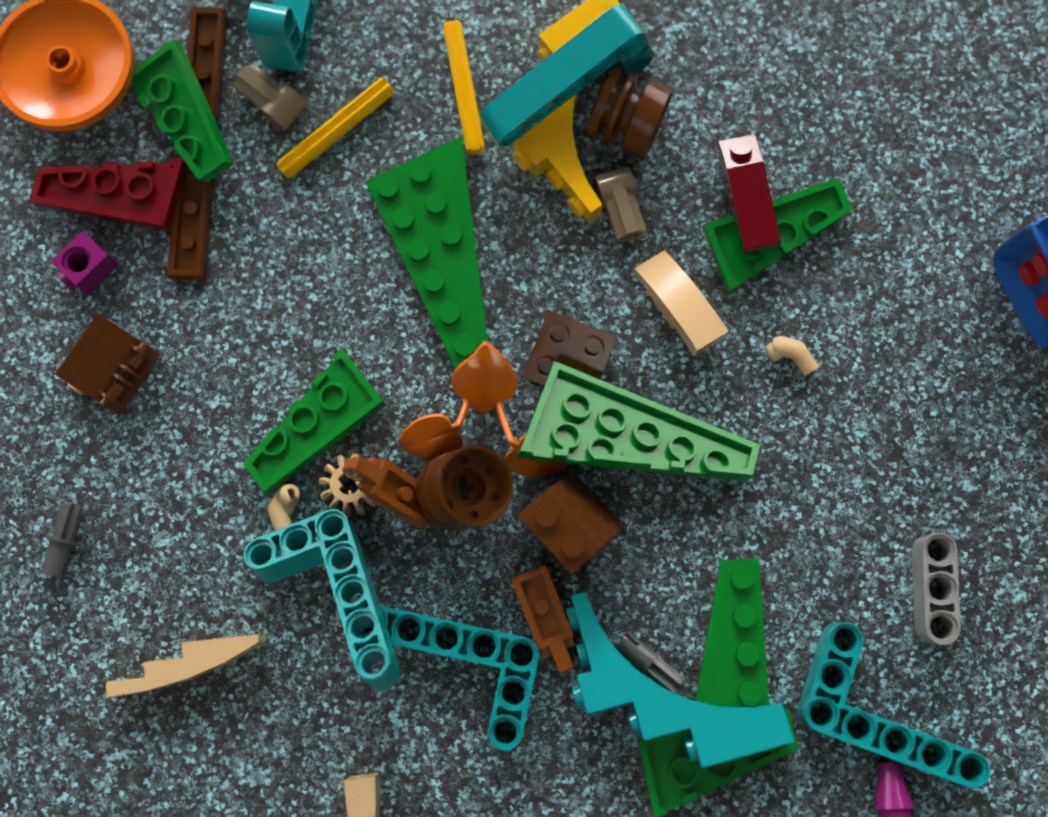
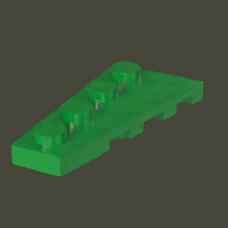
M172 39L134 68V76L130 87L138 95L137 99L144 109L149 110L157 120L156 125L163 134L168 135L174 142L175 150L197 179L208 183L234 165V162L182 43Z
M839 177L772 200L781 246L744 253L733 215L704 224L703 232L728 294L849 215L852 208Z
M342 347L333 356L335 360L324 373L321 371L311 382L313 386L300 401L296 400L290 407L288 416L278 427H274L243 463L266 495L272 493L386 406Z
M759 558L719 561L709 626L704 642L703 659L697 680L698 686L695 701L719 707L752 708L769 705Z
M784 709L795 742L702 769L698 768L697 761L690 763L683 740L689 738L688 731L645 743L642 742V739H637L653 817H661L667 814L668 811L683 804L686 805L717 787H722L752 770L755 771L798 750L790 710Z

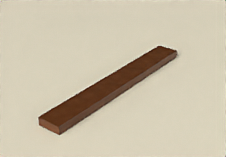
M191 7L187 56L219 127L228 12L226 8ZM178 153L177 159H182ZM188 165L171 222L167 277L170 280L206 281L214 179L208 183L198 180Z

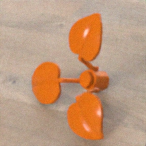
M484 341L469 358L463 361L452 375L453 390L463 399V405L457 420L451 424L449 418L443 414L422 416L409 424L403 430L398 440V446L404 451L417 457L431 460L433 457L462 448L463 437L457 430L462 427L469 407L472 406L475 411L481 413L488 412L494 407L507 441L513 447L505 455V462L513 472L525 477L538 478L557 473L569 464L517 458L525 435L520 438L519 442L515 440L502 408V402L509 400L517 391V376L506 358L487 341Z

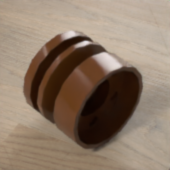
M615 65L609 77L602 83L590 112L587 137L597 140L606 126L604 144L611 145L618 133H623L625 136L622 151L644 160L660 129L674 88L650 80L642 93L637 92L639 74L632 72L625 86H622L625 68Z
M468 445L433 457L422 468L416 481V499L421 512L432 524L445 530L480 527L497 521L507 511L513 497V478L507 463L497 452L485 446ZM454 487H460L461 494H455Z

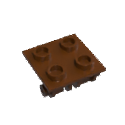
M548 310L523 377L545 385L554 361L601 379L617 337Z
M97 313L54 375L120 415L161 354Z

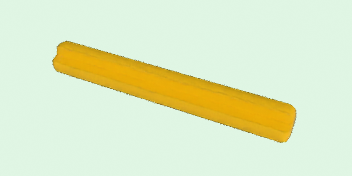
M458 20L448 21L443 24V31L466 153L468 155L481 154L485 151V145L462 24Z
M379 78L278 160V169L288 179L292 178L394 94L392 86L384 78Z

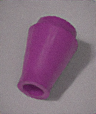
M901 763L877 764L878 778L874 811L879 812V817H911V810H914V806L902 772Z

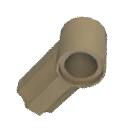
M253 63L244 66L237 73L233 84L235 90L257 106L263 116L282 132H285L308 106L302 96L292 87L285 83L280 85Z
M627 166L594 176L593 182L596 195L602 203V208L605 207L616 242L626 243L645 235L647 229L636 199L637 188L630 167Z

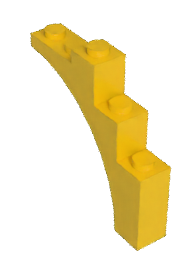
M586 0L538 35L537 51L540 61L543 62L613 6L620 4L619 1ZM577 93L513 143L514 153L512 156L519 168L524 172L529 170L534 178L547 170L545 173L546 178L554 189L558 191L561 188L569 198L567 203L572 212L578 218L583 216L590 224L601 216L602 203L588 183L577 156L573 134V112Z

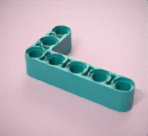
M274 0L273 4L256 1L251 3L247 16V30L265 67L296 73L302 72L319 0Z
M623 4L613 6L490 102L480 112L479 118L500 147H506L514 143L617 62L621 67L625 68L627 76H630L632 72L638 74L652 61L653 54L645 32Z
M336 509L326 510L258 537L246 546L243 553L246 565L265 583L278 582L324 563L353 664L358 675L368 686L377 691L388 690L396 684L400 675L399 665L358 533L342 511ZM342 528L339 534L332 536L334 531ZM307 542L306 545H305L302 549L297 550V548L299 547V545H301L302 543ZM271 556L267 563L261 565L267 557ZM352 560V563L347 568L341 569L345 562ZM363 593L357 602L350 603L354 595ZM374 626L369 636L360 638L364 629ZM385 661L381 671L376 674H370L374 664Z
M380 605L392 645L501 668L488 727V737L490 743L497 749L511 750L515 748L522 739L539 660L537 645L527 637ZM408 619L416 620L420 626V634L413 641L406 640L401 634V626ZM444 627L453 628L458 635V641L451 649L442 648L437 640L439 631ZM364 629L360 636L365 638L369 636L371 632H369L367 629ZM481 635H488L495 642V651L489 657H481L475 652V640ZM525 643L532 648L533 658L528 664L518 665L512 660L511 650L516 644ZM509 682H518L524 687L525 696L518 703H510L504 698L503 688ZM503 720L512 722L517 729L516 736L510 741H502L495 734V726Z
M835 622L823 629L797 709L798 718L804 726L969 788L982 787L987 783L991 769L989 762L981 754L845 704L862 651L864 638L860 629L852 623ZM840 629L845 630L849 636V644L844 650H839L834 643V635ZM828 666H833L838 674L836 683L831 687H827L822 679V673ZM821 702L825 706L826 717L821 723L815 724L811 720L810 710L816 703ZM858 716L863 724L862 731L858 736L851 737L847 730L848 722L853 717ZM895 730L899 736V744L894 750L889 751L885 745V737L890 731ZM932 744L936 750V757L931 763L926 764L923 761L922 753L927 745ZM969 758L972 761L973 769L969 776L963 778L960 772V765L962 761Z

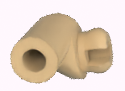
M781 335L773 338V342L766 346V353L771 360L778 361L782 357L792 359L804 377L820 367L805 344L800 340Z
M290 483L280 486L268 505V514L275 531L292 524L290 515L300 497V490L294 484Z

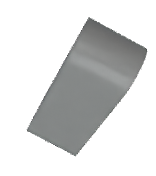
M944 533L921 536L912 546L914 628L916 635L924 643L948 645L956 641L960 635L961 628L957 546L954 540ZM931 541H934L940 547L941 554L937 561L933 560L928 554L927 549ZM933 579L939 581L942 586V594L938 599L932 597L929 591V584ZM936 617L942 621L944 626L943 633L938 638L932 634L930 628L932 620Z

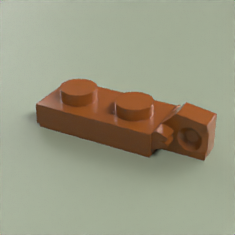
M361 455L346 459L342 472L353 480L360 482L358 489L364 492V495L418 529L427 528L429 520L421 512L416 499L417 479L386 459L379 460L372 457L367 460Z
M546 565L511 578L538 650H541L543 658L553 655L559 673L574 668L567 649L576 646L572 638L574 635Z

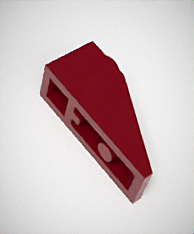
M755 134L719 141V172L744 253L781 246L765 165Z

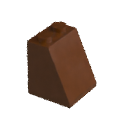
M575 472L546 489L518 515L521 525L568 577H571L624 528L619 520Z

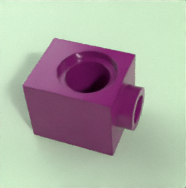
M84 231L79 233L51 261L61 271L57 278L72 291L78 287L88 295L119 266ZM89 259L87 268L77 272L78 265L82 261Z

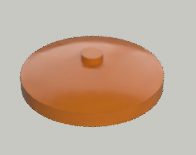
M29 0L15 9L0 26V100L15 116L31 126L55 132L74 131L88 127L109 115L121 103L131 86L135 68L133 42L117 15L98 0Z

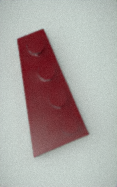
M171 159L170 163L139 161L138 165L119 166L117 163L103 164V167L86 168L84 165L38 168L29 202L36 207L169 231L187 164L183 159Z

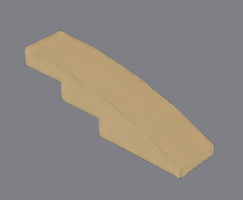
M266 634L181 642L182 658L144 662L143 678L106 682V696L113 697L155 690L197 678L237 660L267 642Z

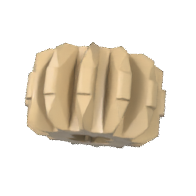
M353 453L351 458L358 457L359 455ZM339 455L337 456L338 469H335L330 464L325 466V470L332 474L331 479L325 477L319 479V484L330 487V489L320 494L321 499H333L329 506L330 510H339L343 505L342 512L348 518L352 514L353 506H355L357 513L363 516L366 514V509L363 505L365 501L373 507H376L378 503L364 495V492H361L359 489L355 493L349 490L348 495L345 494L347 487L344 485V482L348 478L352 481L354 480L342 472L346 459Z

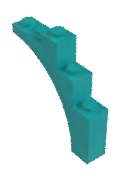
M586 592L571 596L572 607L566 608L571 630L579 629L583 642L576 645L582 668L590 667V672L577 675L578 685L573 686L572 691L577 709L585 708L587 717L632 705L633 711L628 712L627 716L633 736L641 735L642 742L645 743L688 731L689 738L683 739L690 763L697 761L699 769L795 742L782 702L752 708L719 707L689 700L660 687L636 670L612 645L596 620Z

